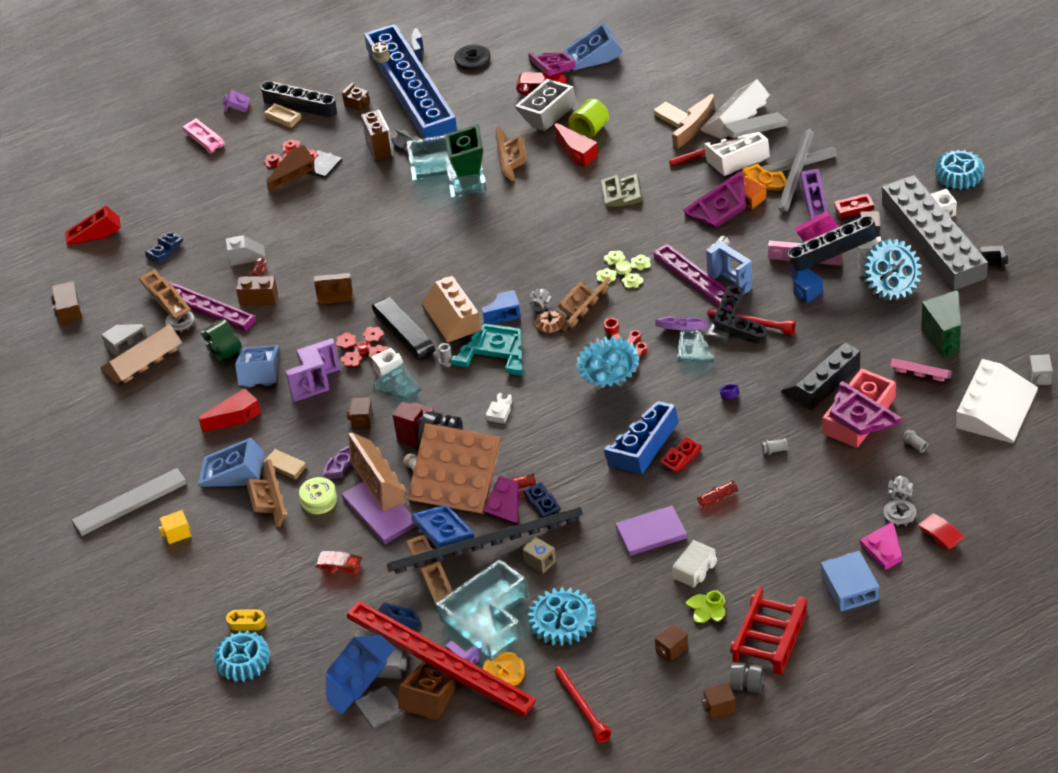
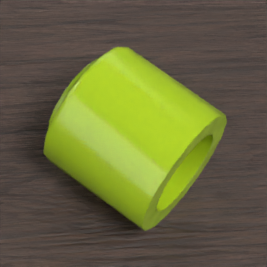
M591 98L587 99L569 117V126L572 131L591 139L609 121V112L600 101Z

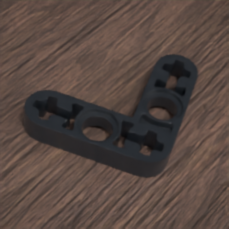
M737 285L729 286L715 314L714 326L719 330L756 343L763 342L767 334V329L764 325L735 315L742 300L743 289ZM733 293L736 294L734 299H731ZM730 305L733 307V309L727 310L724 308V306ZM723 315H724V316H726V318H725V320L722 322L721 319H722V317H723ZM740 324L743 325L745 328L738 329L735 325Z

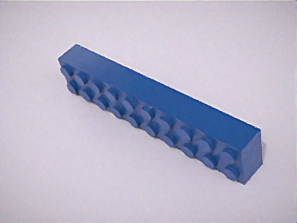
M392 24L364 33L366 49L372 59L374 54L372 46L375 43L384 42L388 45L390 59L385 63L375 62L424 142L426 144L445 138V134L457 131L454 114L397 26Z

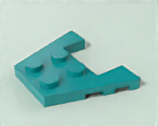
M485 323L481 327L482 330L476 332L471 337V341L460 349V353L451 358L452 365L461 367L469 366L473 354L508 359L505 372L522 376L521 329Z

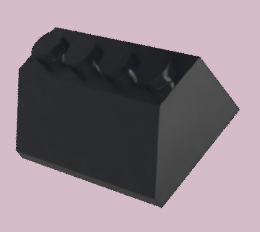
M846 342L830 347L785 386L781 393L810 410L814 409L842 381L844 382L860 368V350Z

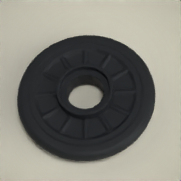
M471 44L460 48L455 53L454 60L462 68L474 69L485 65L490 60L491 54L486 47Z

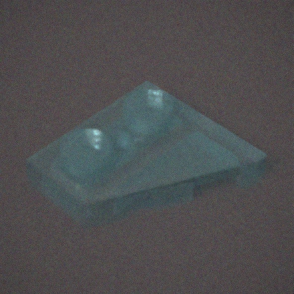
M681 330L677 362L714 363V355L710 353L709 346L703 340L700 330Z
M403 364L372 382L376 390L405 401L422 392L419 384Z

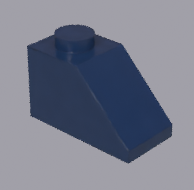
M383 602L377 610L410 629H414L422 624L415 611L410 608Z

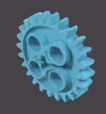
M887 239L885 242L880 241L878 245L872 246L873 250L867 251L870 256L864 257L867 264H863L862 267L867 268V271L862 272V274L868 276L864 282L870 281L871 284L868 286V289L874 287L873 294L880 292L879 298L885 296L886 300H890L892 297L894 300L899 299V297L905 298L906 294L912 293L911 289L917 288L914 283L920 282L917 275L922 273L917 271V268L922 267V265L916 263L920 257L914 258L916 251H909L911 245L904 247L905 241L899 244L898 239L892 242L891 239ZM892 252H893V253L895 254V256H896L895 261L891 258V253H892ZM902 259L904 260V262L901 265L897 266L892 270V273L885 275V277H883V279L880 280V277L883 274L889 272L892 269V266L898 265L902 261ZM878 263L882 266L881 272L877 268ZM903 267H904V268L906 269V271H907L906 276L902 273V268H903ZM889 278L893 281L892 287L888 283Z
M614 336L610 340H607V337H604L603 341L596 339V344L589 342L590 347L584 346V352H579L580 357H577L578 363H576L579 376H582L583 381L587 380L588 384L594 382L595 387L599 383L604 388L606 384L612 386L614 382L619 385L620 380L626 382L625 377H632L631 372H636V367H639L638 361L640 360L637 348H634L633 343L629 344L628 340L622 341V337H619L617 340H615Z
M561 587L560 592L553 588V593L551 594L545 591V597L538 595V601L532 602L533 607H529L530 613L528 614L529 627L532 628L533 634H537V639L544 637V643L552 640V645H555L557 641L560 642L561 646H563L564 641L572 645L573 639L580 642L579 636L586 638V631L592 632L591 626H595L596 612L591 598L587 599L586 594L580 596V590L572 593V588H569L566 592Z

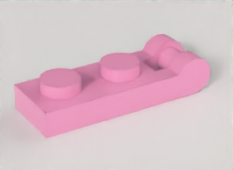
M198 119L183 126L184 132L202 145L209 154L215 152L216 148L225 146L223 139Z

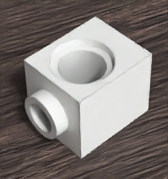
M947 189L931 194L949 217L956 216L957 202Z
M392 348L371 357L373 369L382 381L402 372V358Z

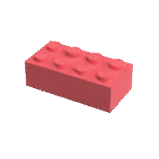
M862 368L848 384L887 409L896 398L895 381ZM830 407L822 417L823 434L858 448L868 434L860 436L831 418Z

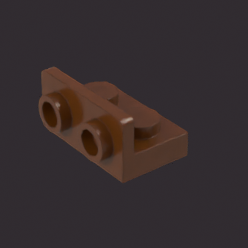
M350 273L314 276L317 305L353 301V285Z

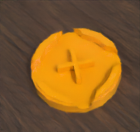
M503 651L495 653L491 656L492 658L484 662L483 669L512 686L518 685L524 678V662L512 652Z

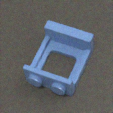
M721 241L716 242L706 250L708 275L714 279L722 275L741 287L743 295L752 289L751 260ZM730 257L741 264L736 268V272L731 269Z

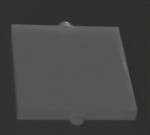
M387 686L373 693L369 692V695L356 701V705L373 729L386 722H391V719L404 713V710L397 708L398 701Z

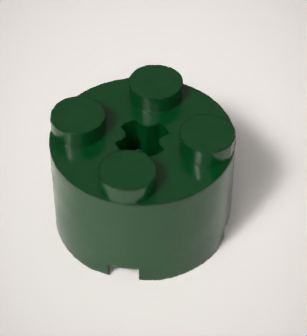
M225 319L217 321L200 332L203 339L208 342L205 344L206 348L211 354L215 353V358L220 364L243 349L238 336L233 334V328Z

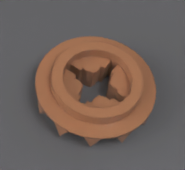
M550 309L547 312L542 311L535 320L536 327L546 333L556 332L565 324L563 313H559L557 310L551 311Z

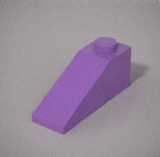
M819 169L802 171L799 177L800 187L810 219L828 211Z

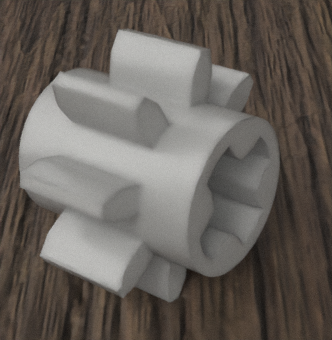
M537 288L529 296L531 299L529 304L535 311H545L552 304L550 301L552 297L545 289Z
M898 476L894 481H889L888 495H891L894 500H905L906 497L912 496L913 483H909L906 477Z

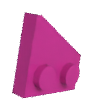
M828 211L795 227L797 234L803 242L839 228Z
M892 522L860 539V545L884 570L902 561L899 542Z

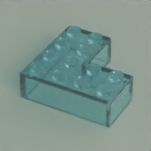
M445 135L407 141L413 180L447 174L451 197L486 191L482 163L480 174L456 176L448 158Z
M499 559L436 603L440 621L472 647L476 646L478 652L488 660L493 661L523 639L519 620L507 611L529 597L526 578Z

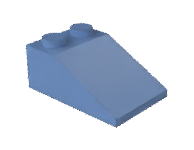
M602 22L563 50V52L575 60V68H572L573 71L610 62L623 53L615 35L605 22Z
M279 345L243 348L236 362L238 386L253 387L255 384H262L263 386L273 385L278 378Z
M248 438L205 456L198 485L200 487L245 486L248 479L260 478L265 452L252 438Z

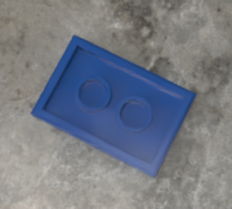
M447 505L411 514V521L437 548L475 538V533Z

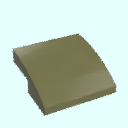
M637 173L622 179L617 174L601 180L606 206H625L643 202Z

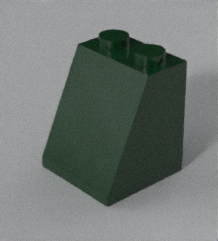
M476 124L445 134L448 158L461 187L479 182L483 157L479 125Z
M957 290L922 302L921 330L942 358L960 352L961 319L959 293Z

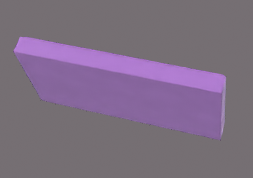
M364 482L342 493L344 501L384 544L417 527L411 521V513L402 504L382 511Z

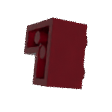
M401 402L392 414L397 441L418 448V430L421 419L427 411L434 412V409L415 402L412 405Z

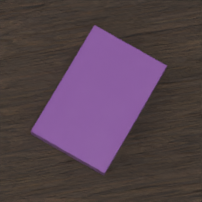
M673 506L616 523V529L630 556L687 538V533Z

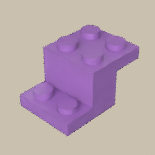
M332 338L297 350L300 366L286 370L293 402L329 390L326 374L340 370L335 342Z

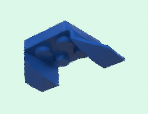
M381 635L353 637L327 670V702L343 715L352 702L357 701L385 668L388 662L387 658L395 650V647Z

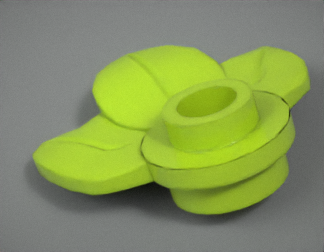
M710 591L707 595L697 594L686 602L688 607L695 609V623H706L710 619L719 622L725 616V598L719 591Z

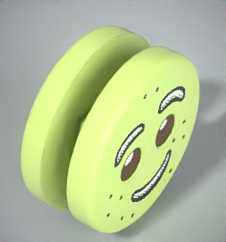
M323 477L311 478L304 482L299 489L301 506L310 514L326 513L336 505L337 495L335 486L329 479Z

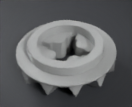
M188 312L175 320L169 314L165 323L166 326L171 324L175 332L180 331L182 333L183 330H189L190 327L194 326L195 317L192 312Z
M893 500L884 507V518L889 523H895L897 527L900 524L907 526L909 522L913 523L916 517L915 506L907 500Z

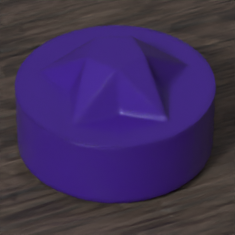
M728 384L720 388V395L723 399H733L740 394L739 387L736 384Z

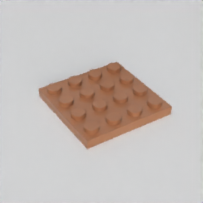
M425 423L407 500L439 507L447 505L454 510L484 515L483 509L488 499L502 438Z

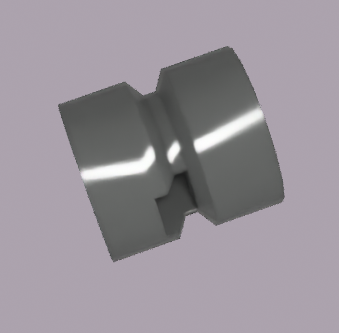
M733 662L729 679L731 690L742 691L746 688L751 693L760 694L763 684L764 667L761 665H750L747 668L745 663Z

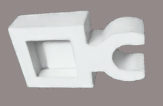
M502 393L497 395V402H491L486 413L487 421L505 424L511 411V395H508L506 399H502Z

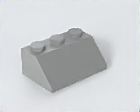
M547 79L515 106V109L531 127L546 131L577 104L574 87Z

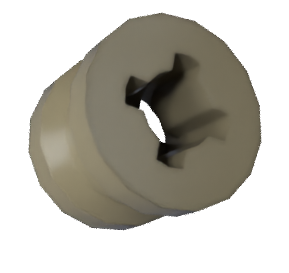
M378 42L372 46L373 60L376 63H385L390 59L389 47L386 43Z

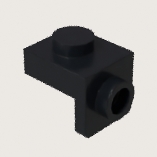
M981 247L980 253L986 259L988 265L1000 264V270L1005 271V264H1008V253L1004 252V247Z

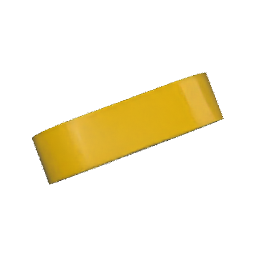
M233 610L226 616L229 629L234 631L260 630L266 625L265 615L261 610Z

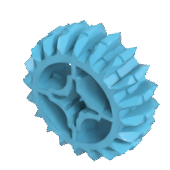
M951 150L950 153L944 152V155L939 156L935 164L937 181H940L941 185H946V188L952 187L953 190L959 188L961 191L962 188L968 190L969 186L975 187V184H979L983 177L984 166L982 159L978 158L976 154L973 155L972 152H966V150H957L956 152Z
M239 630V633L235 635L231 632L229 638L224 636V642H218L213 660L215 668L222 677L225 676L227 680L233 678L235 683L239 679L244 682L246 678L253 680L254 675L260 676V671H266V665L269 664L270 658L269 647L264 638L258 636L256 632L251 634L247 630L245 633H242Z

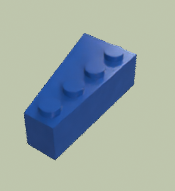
M657 401L641 416L642 419L639 422L632 423L624 435L620 434L612 446L608 445L605 447L604 452L608 466L642 475L679 423L675 405Z

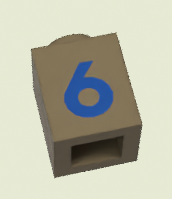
M537 537L530 543H527L523 549L524 563L542 574L556 562L555 548Z

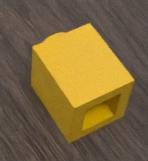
M182 510L159 518L161 526L158 528L161 537H166L168 544L191 537L189 525Z

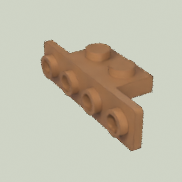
M497 126L495 128V138L498 142L497 150L500 153L501 173L512 182L515 180L513 169L528 161L524 139L521 135H518L508 141L507 135Z
M609 277L594 292L580 281L562 300L558 308L570 317L562 329L564 332L569 327L573 329L579 321L577 318L579 316L583 317L589 310L587 307L589 305L593 306L598 301V295H603L608 290Z
M266 459L261 471L263 480L248 479L246 485L253 511L273 513L276 527H281L283 520L287 517V509L284 508L283 495L280 494L279 481L276 480L275 467L272 466L271 459Z

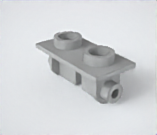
M395 128L397 135L393 136L391 140L395 146L404 149L414 156L419 155L421 149L427 150L423 145L422 139L417 136L412 137L404 129L401 131Z

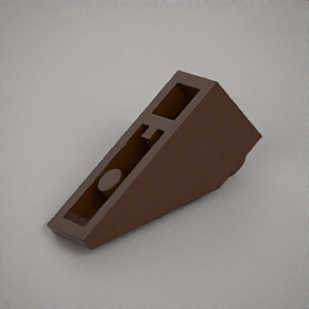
M305 145L294 147L267 179V189L269 192L315 169L314 159Z

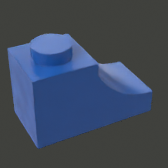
M792 265L794 295L798 299L808 303L823 293V279L808 268L797 271Z
M515 290L496 294V300L482 308L484 324H496L521 318L520 305Z

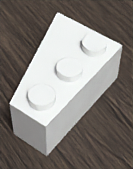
M760 132L737 136V140L728 142L726 139H723L721 143L710 145V142L704 143L707 162L724 176L770 157L768 139Z

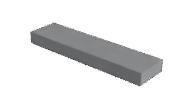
M776 112L723 125L722 130L732 138H737V136L787 126L788 120Z

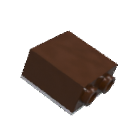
M380 110L362 114L365 140L375 162L394 157L390 131Z

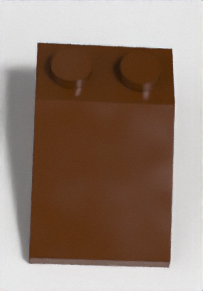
M422 661L400 685L397 708L404 710L406 713H415L424 716L426 719L437 720L445 711L459 681Z

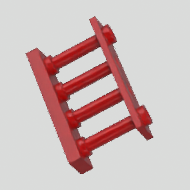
M758 587L756 594L751 596L750 608L736 641L731 643L730 653H732L733 662H738L741 654L768 660L773 664V673L782 675L807 614V598L799 596L796 604H784L764 599L763 587ZM761 607L790 613L791 617L790 620L786 619L784 621L759 615L758 612ZM754 622L784 629V634L778 637L751 629ZM747 638L775 644L778 649L772 653L744 645Z

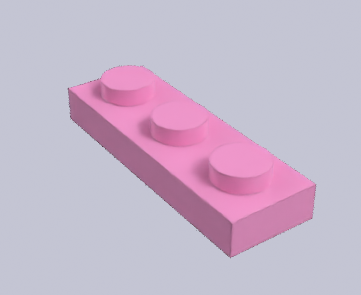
M893 358L890 365L896 367L895 371L907 373V370L914 371L916 376L925 377L926 374L933 375V379L939 381L951 378L952 373L950 370Z

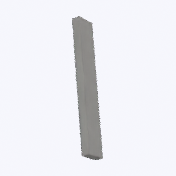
M178 468L173 469L72 519L73 525L80 535L83 536L186 485V479Z

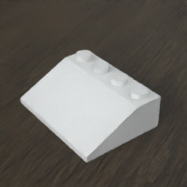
M982 359L957 410L956 428L1014 443L1038 391V387L1004 365Z

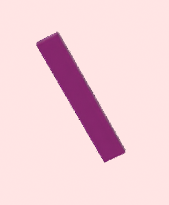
M668 244L653 252L654 257L717 306L720 305L727 288ZM725 305V306H724V308L727 309V310H730V309L733 308V307L730 306V305Z
M171 281L168 282L169 285H173L193 311L218 321L225 319L230 326L242 331H246L256 321L255 315Z

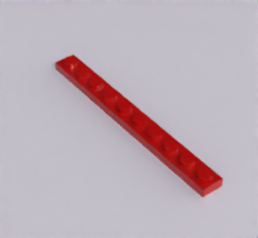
M358 601L347 613V619L375 635H381L391 644L522 717H525L535 705L536 698L361 601Z

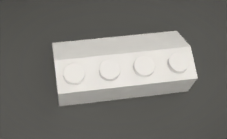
M758 79L737 90L700 130L720 139L728 136L731 138L730 135L722 130L723 125L753 117L757 113L756 109L761 108L767 103L765 100L770 94Z

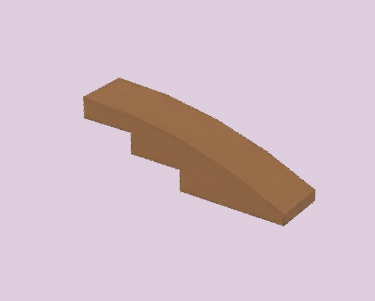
M713 94L687 110V117L680 121V128L672 133L673 147L676 149L682 147L709 120L715 109Z
M155 269L139 277L140 282L151 296L175 320L191 311V308L173 285H169L165 278L161 277Z
M425 534L406 541L411 556L433 550ZM433 560L426 562V566L417 568L435 605L455 598L440 561L434 563Z

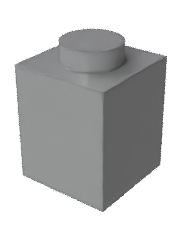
M1049 354L1030 355L1029 373L1032 384H1052L1053 369Z

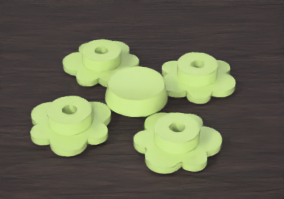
M610 251L608 255L604 256V260L608 262V265H616L615 271L608 268L598 271L596 273L597 281L603 282L609 277V284L616 280L617 273L626 274L625 278L622 279L624 287L628 289L632 287L638 288L643 283V278L639 277V274H631L629 272L632 268L639 271L649 268L651 266L650 258L638 255L636 258L631 259L630 264L628 261H624L625 256L622 251Z

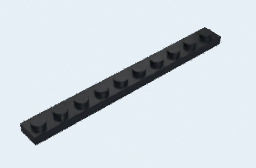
M581 507L395 560L387 564L388 572L395 571V574L407 571L406 567L414 565L415 569L426 566V562L430 560L437 563L446 560L445 556L451 554L453 557L464 555V551L472 549V552L484 549L483 545L491 543V546L502 544V540L510 538V541L522 538L521 534L529 532V535L541 532V528L548 527V530L560 526L559 523L565 521L567 524L577 522L578 517L582 516L583 512Z

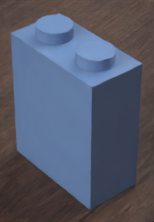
M860 551L821 562V577L840 612L879 600V585Z

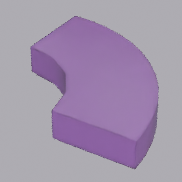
M669 316L655 320V326L674 330H698L708 328V321L697 317L675 318Z
M349 446L341 449L339 454L328 460L323 472L324 478H344L345 472L352 466Z

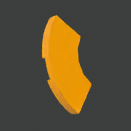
M758 163L742 169L743 176L750 177L756 183H762L768 191H782L785 188L787 179L782 171L769 172Z

